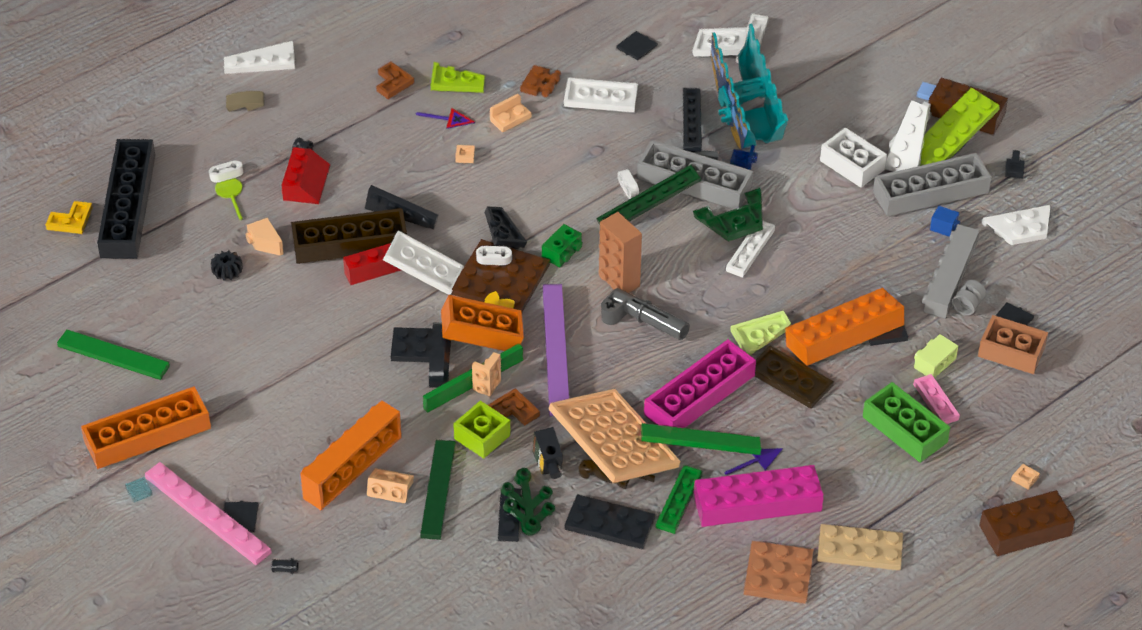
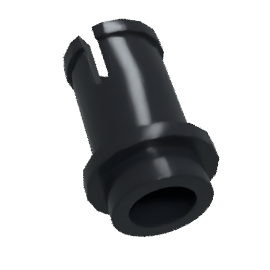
M294 558L290 560L272 559L271 569L272 572H290V574H294V572L299 570V562Z

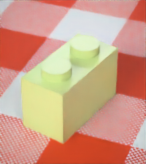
M939 334L935 339H931L925 348L917 351L914 357V368L926 376L932 374L935 378L956 360L958 345Z

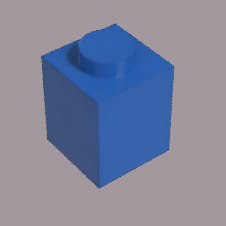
M938 205L931 219L930 230L950 237L952 230L955 231L957 225H960L961 221L958 220L959 212Z

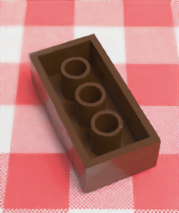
M941 77L928 101L931 104V116L941 118L973 88L999 105L1000 110L979 130L994 135L1006 114L1008 98Z
M1055 490L982 510L979 526L998 557L1072 536L1075 519L1058 491Z

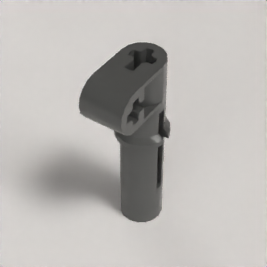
M620 288L614 289L601 303V319L607 325L617 324L626 314L635 317L638 322H645L680 341L687 336L690 329L689 323L653 306L651 301H644Z

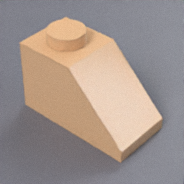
M268 218L247 225L248 233L245 234L249 244L252 243L255 250L276 255L284 254L282 240Z

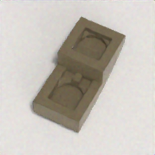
M243 91L226 95V108L229 112L242 107H246L248 111L264 106L263 91Z

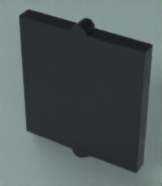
M635 31L616 45V48L624 52L626 56L629 55L638 61L657 47L658 43L651 40L648 36Z
M1007 302L996 314L998 317L1026 326L1034 318V315L1022 310L1021 307L1018 308Z
M242 500L239 502H224L223 511L249 532H255L258 502H243Z

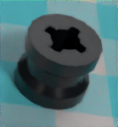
M298 137L294 141L293 147L313 150V142L309 140L304 141L303 138Z

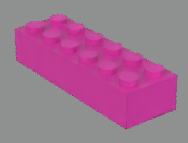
M727 339L646 398L644 416L656 425L685 428L755 376L756 360Z
M814 465L699 479L694 482V499L702 527L822 511L823 492Z

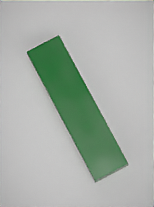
M683 465L656 522L657 529L673 534L676 533L694 494V482L701 479L703 470Z

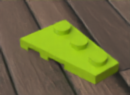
M434 62L431 90L484 93L485 75L466 70L460 72L454 70L452 66L446 68L440 66V63Z

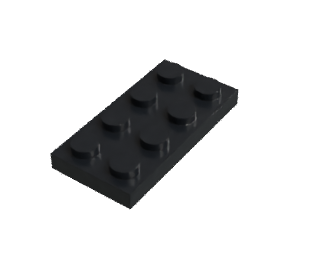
M577 494L565 522L564 530L643 550L655 520V514Z

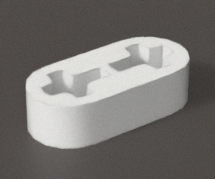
M230 161L209 169L210 180L217 183L239 177L243 174V166L240 161Z
M628 169L618 171L619 183L627 197L631 199L638 195L639 188Z
M481 246L476 251V259L478 263L484 265H507L512 261V251L504 246Z

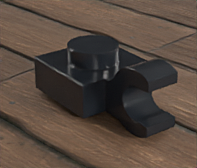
M1013 150L1011 159H1006L1005 177L1023 179L1025 161L1019 160L1020 150Z

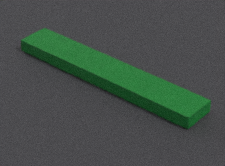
M68 329L57 341V345L60 348L158 380L162 379L170 367L167 361Z
M520 344L500 353L501 372L523 361V347ZM472 369L423 395V409L428 413L472 389Z
M645 423L641 425V441L754 455H760L761 453L760 437Z

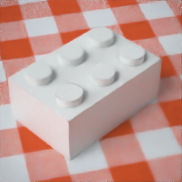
M844 128L822 144L820 161L862 188L885 170L887 154L849 129Z

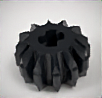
M221 250L220 254H215L214 258L211 259V272L217 279L222 278L223 281L226 279L232 280L233 277H239V273L242 272L241 256L237 255V252L231 253L230 250L227 252Z

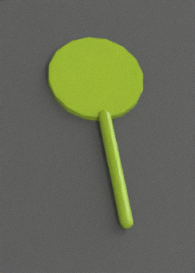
M235 178L218 182L215 186V192L220 197L231 198L238 218L242 220V215L235 200V196L239 195L242 191L241 182Z

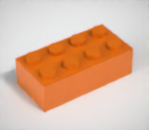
M448 295L441 309L442 336L445 339L506 351L517 344H521L524 338L521 310Z

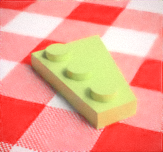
M780 311L731 326V333L740 348L748 355H752L784 334L785 328L791 326V322L785 312Z

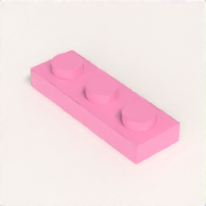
M932 374L914 379V387L934 415L946 424L959 420V413Z

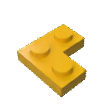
M74 201L69 214L50 212L45 224L46 230L83 234L93 209L92 203Z

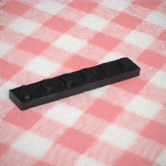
M683 88V150L689 152L702 151L700 88Z

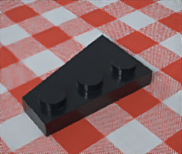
M487 206L484 213L494 246L524 248L527 241L502 207Z

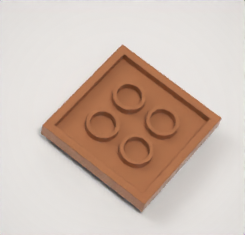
M752 541L744 595L806 604L814 549Z

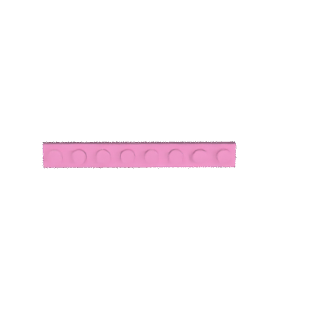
M161 462L145 473V478L253 564L258 565L271 554L270 547Z

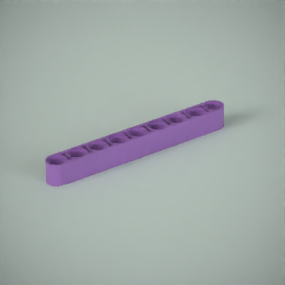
M543 284L549 406L552 402L569 399L562 284ZM549 410L550 417H555Z

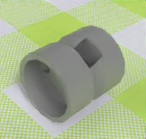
M975 280L966 281L952 299L953 307L962 315H972L986 297V289Z

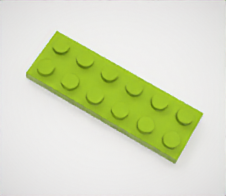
M971 88L924 134L920 166L951 159L1000 110L999 105Z

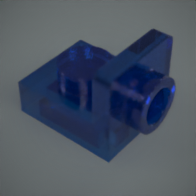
M755 145L751 146L750 152L734 149L730 164L751 170L753 163H756L758 153L755 152Z

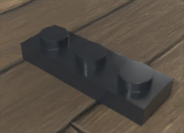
M514 488V491L521 496V488ZM500 492L498 541L519 542L520 521L503 509V504L509 497Z

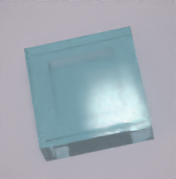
M144 477L125 484L126 490L134 503L153 495Z

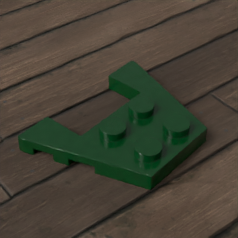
M757 188L744 193L748 205L716 216L713 215L709 206H705L693 211L694 218L728 242L763 230L761 189Z

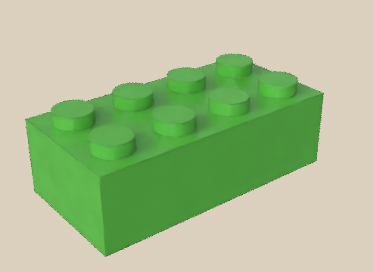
M893 382L864 402L863 418L920 463L948 443L950 426Z

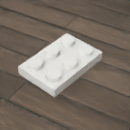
M749 27L699 29L692 51L693 56H711L713 32L716 33L718 48H721L723 55H738L745 45Z

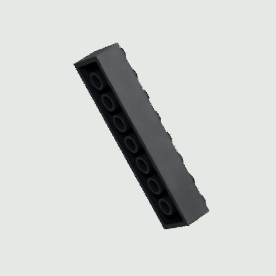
M153 139L116 140L97 241L100 258L138 259L155 161Z

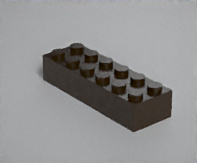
M402 208L291 222L296 264L341 259L352 254L390 244L397 231L407 235Z

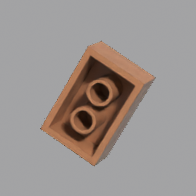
M992 315L980 341L978 357L1034 374L1045 350L1048 332Z

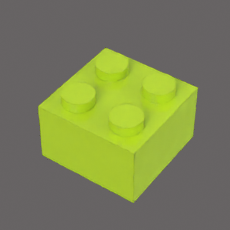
M481 400L453 423L454 439L483 459L510 437V420Z

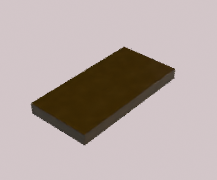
M771 345L756 359L754 377L810 409L834 385V381Z

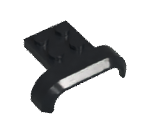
M433 322L432 328H393L391 361L429 362V388H437L449 382L451 340L443 338L442 322Z

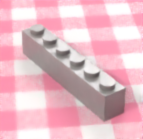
M959 224L955 231L952 230L949 238L950 243H946L944 249L945 256L941 255L938 264L940 267L935 269L934 281L931 280L929 283V293L924 294L922 304L925 305L924 313L946 319L952 305V299L958 291L976 248L980 230Z

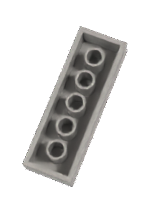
M651 140L637 163V179L652 184H657L685 167L692 165L701 177V181L681 193L733 209L741 207L745 200L744 193L752 188L753 171L653 140Z
M977 153L875 176L873 193L885 214L892 216L989 193L991 176Z

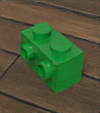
M563 224L542 244V257L550 259V263L560 268L565 262L570 260L576 251L578 252L583 245L582 233Z

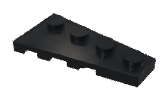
M373 185L368 189L365 209L375 212L402 208L405 221L434 230L438 214Z

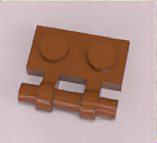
M533 65L520 86V92L534 96L541 92L543 97H548L553 92L554 85L560 81L561 72L556 70L550 74V69Z

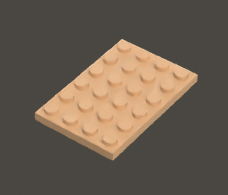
M616 389L550 403L549 410L612 483L678 468L681 461L666 444L641 441L642 423H647Z

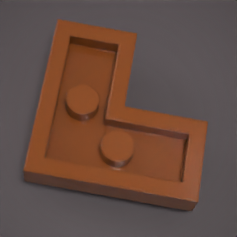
M390 61L378 69V75L384 78L385 81L378 84L376 90L389 100L414 84V77Z
M516 388L488 404V406L506 418L514 415L524 426L540 417V411Z

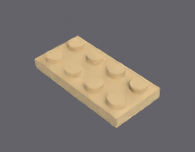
M821 524L817 561L900 570L903 533Z

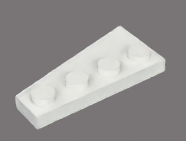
M293 41L224 57L225 74L295 69Z
M911 100L886 159L885 169L895 172L920 166V156L924 144L923 138L927 126L929 107Z

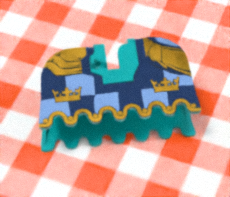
M749 24L745 45L738 54V67L742 81L733 83L732 77H729L727 63L723 61L722 50L718 48L717 36L713 32L711 40L712 67L719 103L721 107H726L718 112L719 116L725 115V117H721V123L726 122L730 126L734 140L740 150L756 146V140H761L766 144L782 140L788 124V117L786 113H783L781 99L777 97L776 85L771 81V73L769 68H766L765 56L760 52L758 39H755L753 24ZM757 97L765 98L764 107L744 111L743 107H740Z

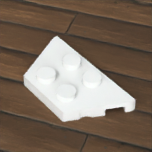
M1050 205L984 217L982 224L985 227L989 225L995 229L994 233L1004 238L1010 245L1046 239Z

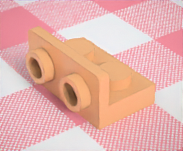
M519 94L509 97L490 108V121L502 132L531 118V112L521 104V96Z
M493 352L490 358L485 360L484 364L477 362L472 364L474 391L488 396L492 395L501 382L500 354Z
M375 468L368 477L367 496L406 503L408 490L413 484L414 475Z

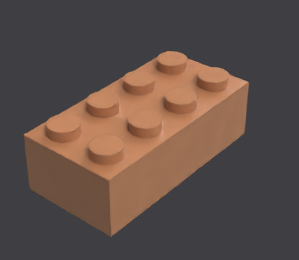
M617 212L600 221L598 273L600 278L605 280L613 290L620 288L630 293L640 287L642 233Z

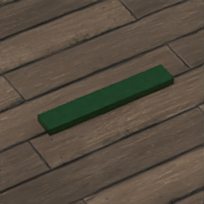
M689 165L597 217V222L600 225V221L617 212L630 222L700 182L701 177L694 167Z
M435 440L420 538L441 540L456 446L455 441Z

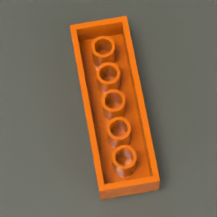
M884 288L877 289L786 327V346L808 366L903 326L904 306Z
M195 386L82 425L81 429L85 445L97 469L209 430L211 425L209 413Z
M381 400L377 405L372 406L366 415L359 418L350 429H347L338 440L332 442L329 448L322 454H319L309 466H305L300 473L303 499L322 511L402 438L400 411Z

